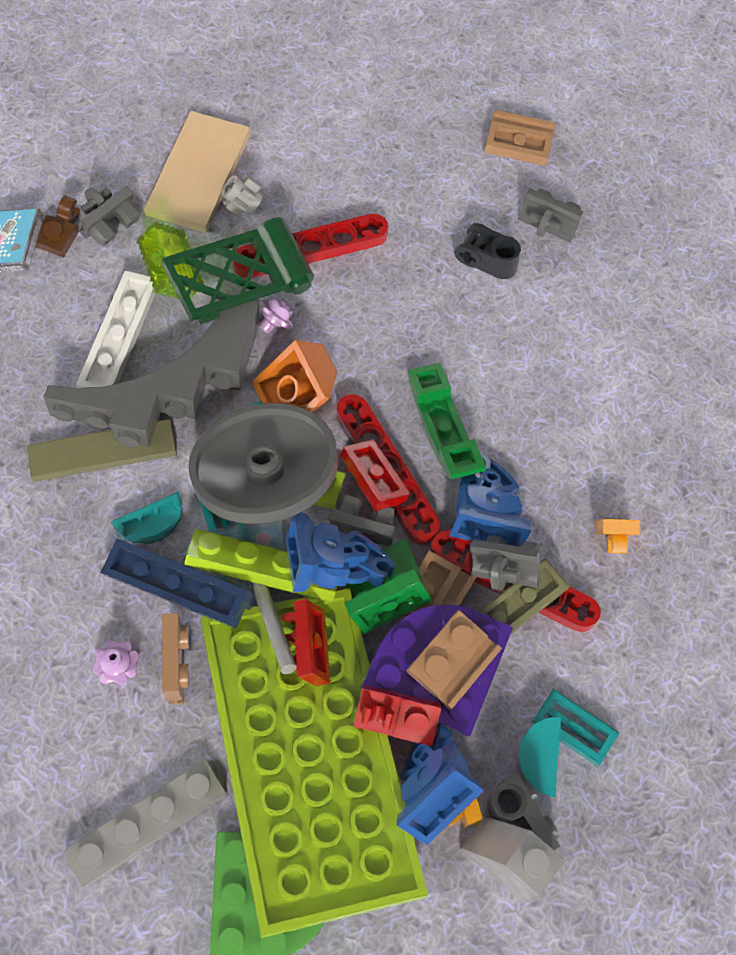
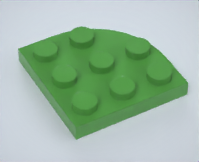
M217 832L210 955H293L301 950L317 935L325 923L261 938L241 832Z

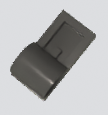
M518 773L503 780L488 799L487 809L490 817L508 824L518 821L523 829L532 831L553 850L559 848L560 844L557 838L560 835L558 829L548 815L542 816L535 804L538 801V797L527 779L522 781ZM502 794L512 796L517 803L516 813L508 814L502 811L498 805V796Z

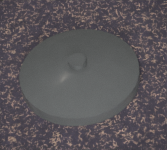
M279 403L245 407L220 418L199 437L189 458L190 480L200 502L219 517L247 524L275 522L306 510L326 493L334 481L338 468L336 441L329 426L316 414L306 409Z

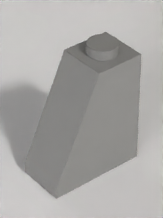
M486 816L460 848L523 904L540 896L566 861L532 831Z

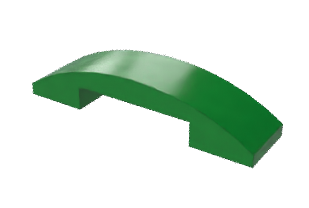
M441 363L407 370L412 394L426 435L447 476L450 479H455L486 471V465L474 439H469L451 398V386Z

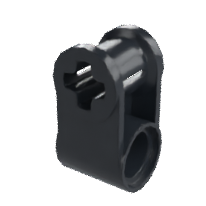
M472 223L466 231L467 237L464 242L457 245L454 251L457 260L471 268H477L499 279L513 277L517 272L521 253L519 242L513 237L491 230L483 224Z

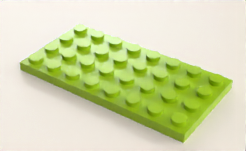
M350 588L336 591L333 602L307 596L274 603L285 635L291 634L296 628V624L288 625L282 622L284 614L289 612L295 613L294 601L307 598L324 609L331 683L318 687L299 678L296 671L290 674H283L281 672L258 606L252 607L250 610L245 609L236 629L207 617H200L261 938L424 899L428 896L414 838L397 826V816L405 807V802L402 800L401 787L388 736L353 727L362 691L360 687L370 665L361 630L351 619L345 606V602L353 599ZM289 644L290 650L294 657V654L296 653V647L295 645Z

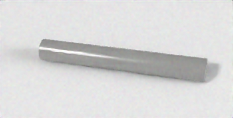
M250 582L281 672L283 674H290L296 670L297 666L268 587Z

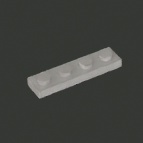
M204 759L63 850V853L82 887L87 888L227 794L206 759Z

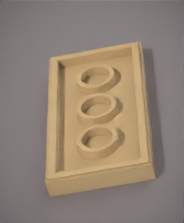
M190 111L144 208L145 216L207 233L222 200V189L232 177L249 139L250 127Z

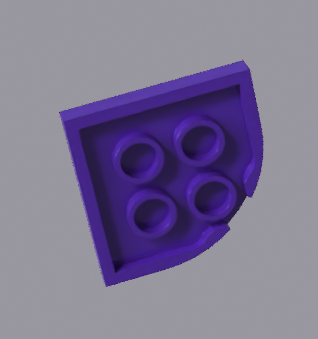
M435 605L417 610L400 620L384 636L373 656L360 689H362L363 685L441 703L438 724L441 723L445 727L464 736H471L513 627L481 612L459 605ZM460 610L485 632L491 641L496 645L498 644L502 649L456 705L449 710L445 707L444 703L437 697L435 698L406 670L454 613Z

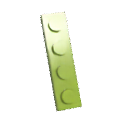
M195 528L186 553L185 566L293 592L287 551ZM313 583L306 591L294 593L333 602L337 586L335 589Z

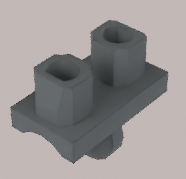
M126 186L112 197V193L108 188H105L100 193L92 187L88 188L84 192L87 202L81 206V210L87 216L81 220L83 228L79 232L85 238L91 235L94 240L104 247L117 236V231L109 223L110 220L117 217L126 228L140 219L141 213L132 202L134 195L132 190Z
M530 188L526 193L518 220L538 228L536 234L541 237L547 232L571 242L583 211H581L580 205L571 201L563 203L554 199L551 193L540 188L535 191Z
M343 495L336 510L330 509L328 516L329 524L338 526L340 532L349 534L354 530L376 544L387 547L392 545L395 532L393 508L374 510L371 520L358 516L362 501L355 497Z
M489 535L485 541L474 539L471 543L470 551L473 556L472 576L490 579L491 587L494 590H503L506 582L538 587L541 582L540 545L538 543L525 541L519 547L507 545V542L502 537Z

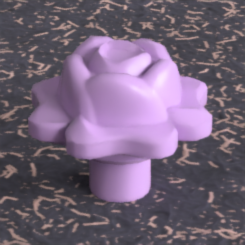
M275 297L269 302L266 300L258 302L263 310L264 319L259 324L263 331L269 334L275 326L292 329L293 324L289 320L292 310L289 309V306L284 301Z
M109 640L105 645V649L99 648L96 650V663L92 669L96 675H100V681L103 684L114 682L124 685L127 682V676L131 678L137 675L136 664L140 655L137 651H131L132 646L130 642L117 643Z

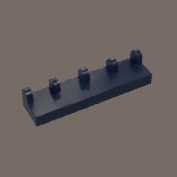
M116 539L100 572L108 578L234 629L237 628L245 609L250 610L255 601V596L244 588L119 539Z

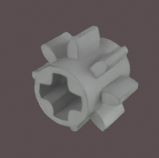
M247 173L244 174L242 179L234 175L226 182L222 189L221 195L226 198L223 204L226 205L227 210L239 217L242 211L250 215L261 203L262 194L258 192L261 186Z

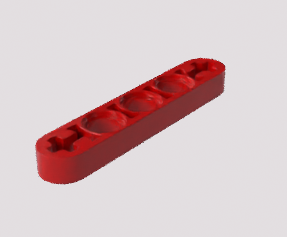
M374 213L292 234L309 264L383 244L388 236V222L383 216ZM373 226L375 230H379V233L373 234V231L368 230V227ZM357 229L359 230V235H361V238H357ZM339 233H345L351 237V240L341 244L336 242L333 237ZM307 241H315L320 247L316 251H306L302 245ZM251 243L240 246L236 250V253L253 260L257 254ZM233 261L235 273L247 279L251 268ZM254 270L253 275H252L251 278L258 277V276H262V275H266V274H264V273H262V272H260V271Z
M356 394L342 397L337 404V419L351 444L361 443L359 439L365 433L375 434L379 438L377 445L387 460L394 463L397 468V475L407 490L415 497L414 502L409 505L399 504L390 507L394 509V515L406 535L416 544L426 545L431 543L438 533L440 525L438 516L367 401ZM351 406L353 410L359 409L358 419L361 425L358 427L354 416L351 413L346 415L347 407ZM419 507L421 509L418 510L417 516L423 524L430 523L428 533L426 534L422 529L415 530L417 519L413 512Z
M443 530L437 533L433 538L430 551L462 568L461 571L471 576L472 567L470 561L473 559L471 551L467 553L464 565L459 563L461 555H463L464 548L470 550L472 541L449 536L450 530ZM448 541L452 542L455 552L450 551L448 555L442 554L441 545L445 546ZM480 577L475 579L476 583L498 594L508 588L505 584L503 590H494L491 587L490 579ZM570 587L558 597L557 604L546 606L539 614L574 631L587 632L600 619L601 610L595 599ZM567 597L571 601L568 604L569 607L562 613L559 610L562 608ZM581 606L588 609L587 615L589 617H586L584 621L577 619L578 612L575 611L579 610Z

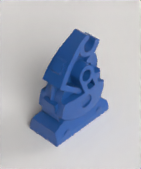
M483 453L481 456L485 462L486 471L463 476L459 483V492L455 499L457 515L451 526L449 536L473 542L474 539L485 541L489 535L502 537L507 542V545L519 547L527 540L531 533L530 520L520 516L522 504L519 497L516 496L520 487L507 470Z
M303 512L291 518L285 539L293 592L306 591L313 583L324 588L335 589L336 586H346V583L358 584L368 581L378 587L385 583L386 577L390 578L393 575L396 567L395 562L378 545L354 530L346 534L340 532L338 526L327 523H320L318 526H314L309 515Z
M441 723L437 724L432 746L414 743L400 777L405 782L401 786V795L406 806L397 816V826L426 845L484 791L480 782L469 775L464 755L458 751L456 743L450 740L451 730Z

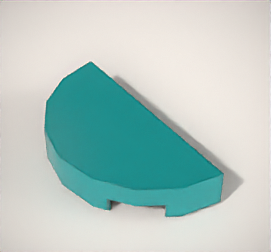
M179 492L110 521L111 525L120 537L131 543L147 545L159 542L172 534L180 522L182 504Z
M561 716L545 718L532 725L523 736L518 752L520 769L525 778L537 791L551 797H556Z

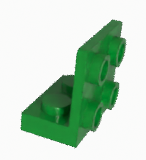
M405 539L382 549L396 564L393 575L390 578L386 577L384 584L377 587L368 581L358 584L346 583L345 587L346 589L350 588L353 598L345 602L347 612L364 634L433 602L410 545Z

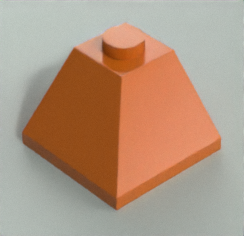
M295 340L252 381V384L263 404H289L314 413L330 398L337 370L323 344Z

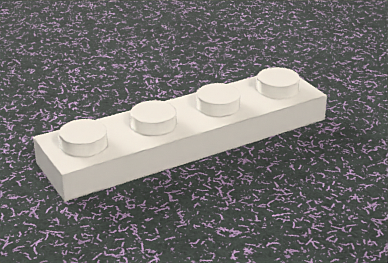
M125 270L76 383L77 388L102 387L119 383L159 287L157 278Z

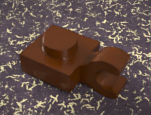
M64 195L59 202L56 217L46 214L31 240L34 247L64 258L79 233L77 226L73 224L81 212L80 209L74 207L77 203L76 199Z

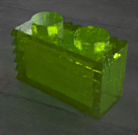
M157 221L137 239L136 244H139L138 249L141 250L140 254L143 255L142 260H145L144 265L147 266L146 271H149L150 282H153L154 293L179 299L161 261L164 257L192 248L189 245L184 229H175L174 226L169 227V225L159 224ZM185 263L174 266L179 275L189 279L193 278L197 269ZM200 273L196 282L204 284L202 274ZM192 290L190 298L198 291Z

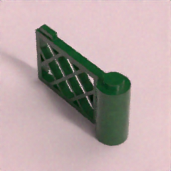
M281 217L269 219L255 230L162 258L161 261L190 321L198 319L200 324L220 318L219 312L281 291L286 293L293 292L295 295L304 293L312 286L311 282L315 276L287 223ZM251 242L257 253L255 259L253 260L236 253L237 247ZM215 253L228 258L224 270L206 263L207 256ZM232 260L251 268L247 279L228 272ZM185 263L197 269L193 278L189 279L179 275L174 266ZM201 270L220 277L216 289L196 282ZM254 270L267 274L272 283L262 286L250 280ZM224 279L242 286L241 294L231 296L219 291ZM192 290L212 297L210 303L195 308L190 299Z

